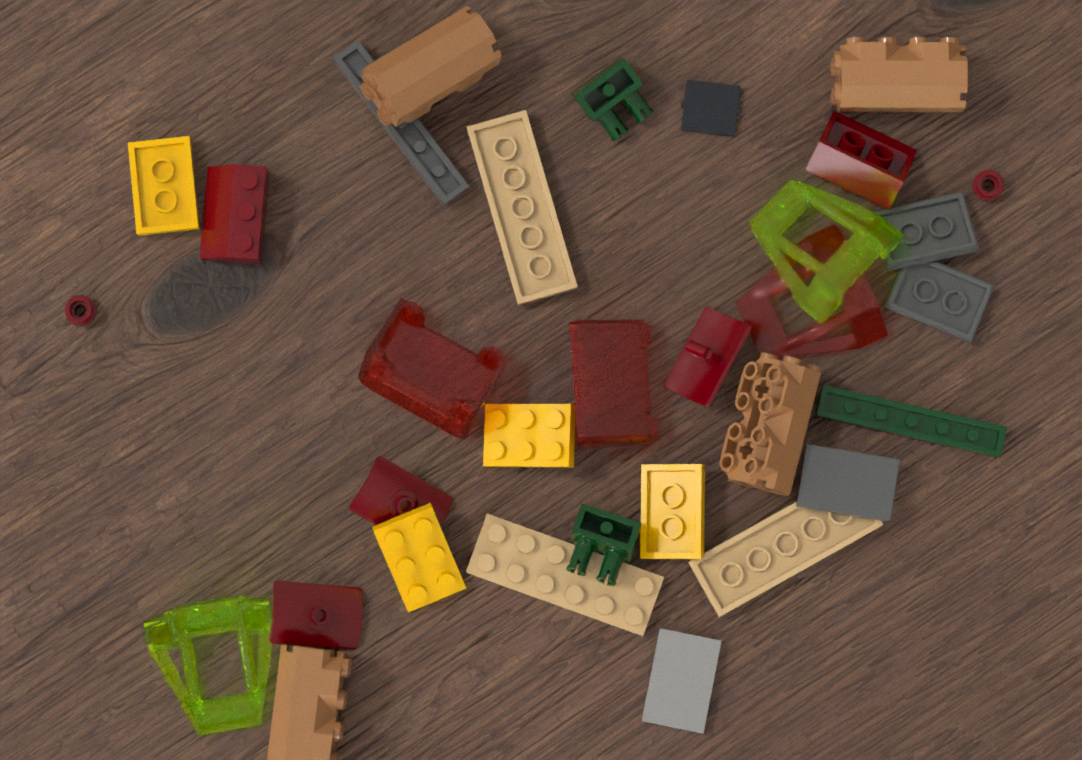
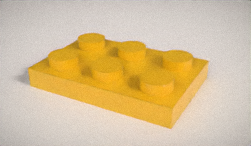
M183 136L128 142L136 234L142 236L200 229L191 137Z
M485 404L483 466L574 468L576 405Z
M641 464L642 524L640 530V559H704V464Z
M431 503L372 527L408 613L466 589Z

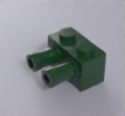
M622 57L616 59L570 93L590 120H599L612 141L620 138L615 128L622 135L629 130L613 109L617 103L623 101L635 117L637 123L646 119L640 109L647 116L654 112L638 91L643 83L628 62Z
M581 504L571 532V543L575 547L566 570L574 574L577 565H579L577 575L585 576L593 551L603 553L605 557L596 580L604 584L609 574L607 585L615 586L623 561H631L642 523Z

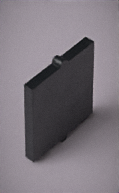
M687 80L685 99L681 103V108H683L681 131L735 137L737 115L741 112L740 108H738L740 86Z

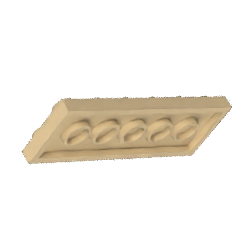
M523 110L467 126L518 306L578 289L527 111Z
M795 502L705 552L704 559H693L688 564L718 617H721L883 526V523L880 520L796 507Z
M490 514L486 515L466 573L637 635H644L664 579L663 576L623 562L615 586L607 585L609 574L604 584L596 580V577L599 574L605 556L596 552L592 553L585 576L577 575L579 565H577L574 574L566 570V567L572 556L574 544Z

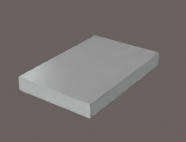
M660 628L641 721L704 734L722 641Z

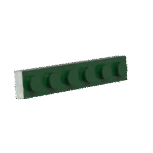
M826 385L822 386L816 411L817 417L997 458L1001 457L1007 426Z

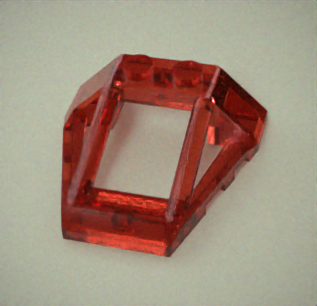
M836 224L807 236L735 303L743 321L752 325L749 334L759 355H761V352L781 358L784 356L856 350L888 336L878 302L852 247ZM814 252L817 260L780 277L809 253ZM826 269L844 311L787 338L768 297ZM846 323L852 333L850 335L806 343Z

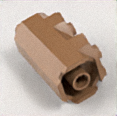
M466 6L363 68L362 79L364 82L359 85L360 90L368 101L372 100L378 108L377 115L385 126L392 123L397 127L403 122L411 123L429 112L434 103L454 91L462 92L480 81L485 72L499 65L502 57L500 50L493 51L492 44L496 43V39L480 14L474 12L470 15L471 8Z
M863 37L847 38L846 44L841 45L838 51H834L833 57H831L830 73L831 76H836V82H834V86L831 88V106H837L838 112H963L966 108V100H960L961 93H967L968 60L967 56H963L966 52L965 46L959 45V38L955 37L941 38L940 42H928V38L914 37L910 38L909 44L904 46L897 45V39L893 37L878 38V42H865Z
M761 352L760 358L756 362L751 361L747 363L743 369L735 405L738 410L742 411L744 419L740 423L734 422L729 426L719 465L721 470L727 473L728 481L748 488L754 487L772 494L789 496L822 368L805 363L801 366L802 360L795 357L784 356L783 360H778L779 357L776 355Z
M281 644L267 760H340L341 754L335 753L336 743L343 739L344 722L338 721L339 710H344L347 707L348 690H343L344 678H350L352 659L346 658V652L337 651V657H334L335 650L293 646L292 652H290V645Z

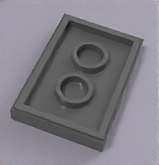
M963 191L891 207L890 210L886 208L872 212V219L887 272L979 250Z
M937 261L899 269L884 308L967 343H972L995 285Z
M806 444L796 507L890 522L900 459Z

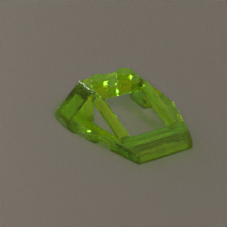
M789 180L749 221L751 230L767 256L769 255L778 274L789 287L796 303L820 324L842 303L843 293L879 256L885 259L905 237L904 234L883 217L871 210L794 180ZM810 205L854 233L825 264L781 236ZM779 250L816 274L808 288Z
M237 595L180 605L143 622L149 654L153 661L158 664L164 674L165 681L173 689L182 709L199 736L261 725L272 643L269 641L272 614L268 599ZM236 630L247 693L202 701L191 638ZM259 634L256 675L250 635ZM176 648L181 650L187 690L168 650Z

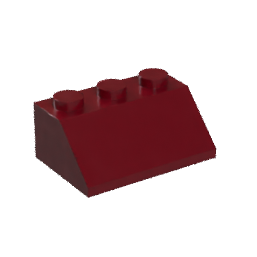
M833 110L805 170L813 173L820 179H826L841 186L847 192L860 195L871 203L890 210L905 181L917 150Z
M239 164L208 167L200 260L262 264L270 176L267 167Z

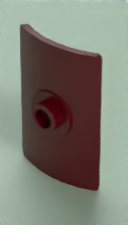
M708 306L705 307L664 382V388L697 404L709 407L747 338L752 325L727 316Z
M378 456L360 491L349 504V510L378 525L431 503L438 522L442 526L452 505L453 498L384 457Z
M275 581L273 584V615L269 634L270 643L356 649L362 624V589L359 587Z

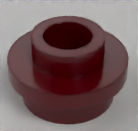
M984 170L974 178L973 191L983 201L997 199L1004 190L1003 178L993 170ZM984 181H990L993 184L992 191L984 190Z
M77 295L67 302L65 315L73 325L86 326L95 319L96 305L89 297ZM79 306L86 307V314L82 317L76 315V309Z

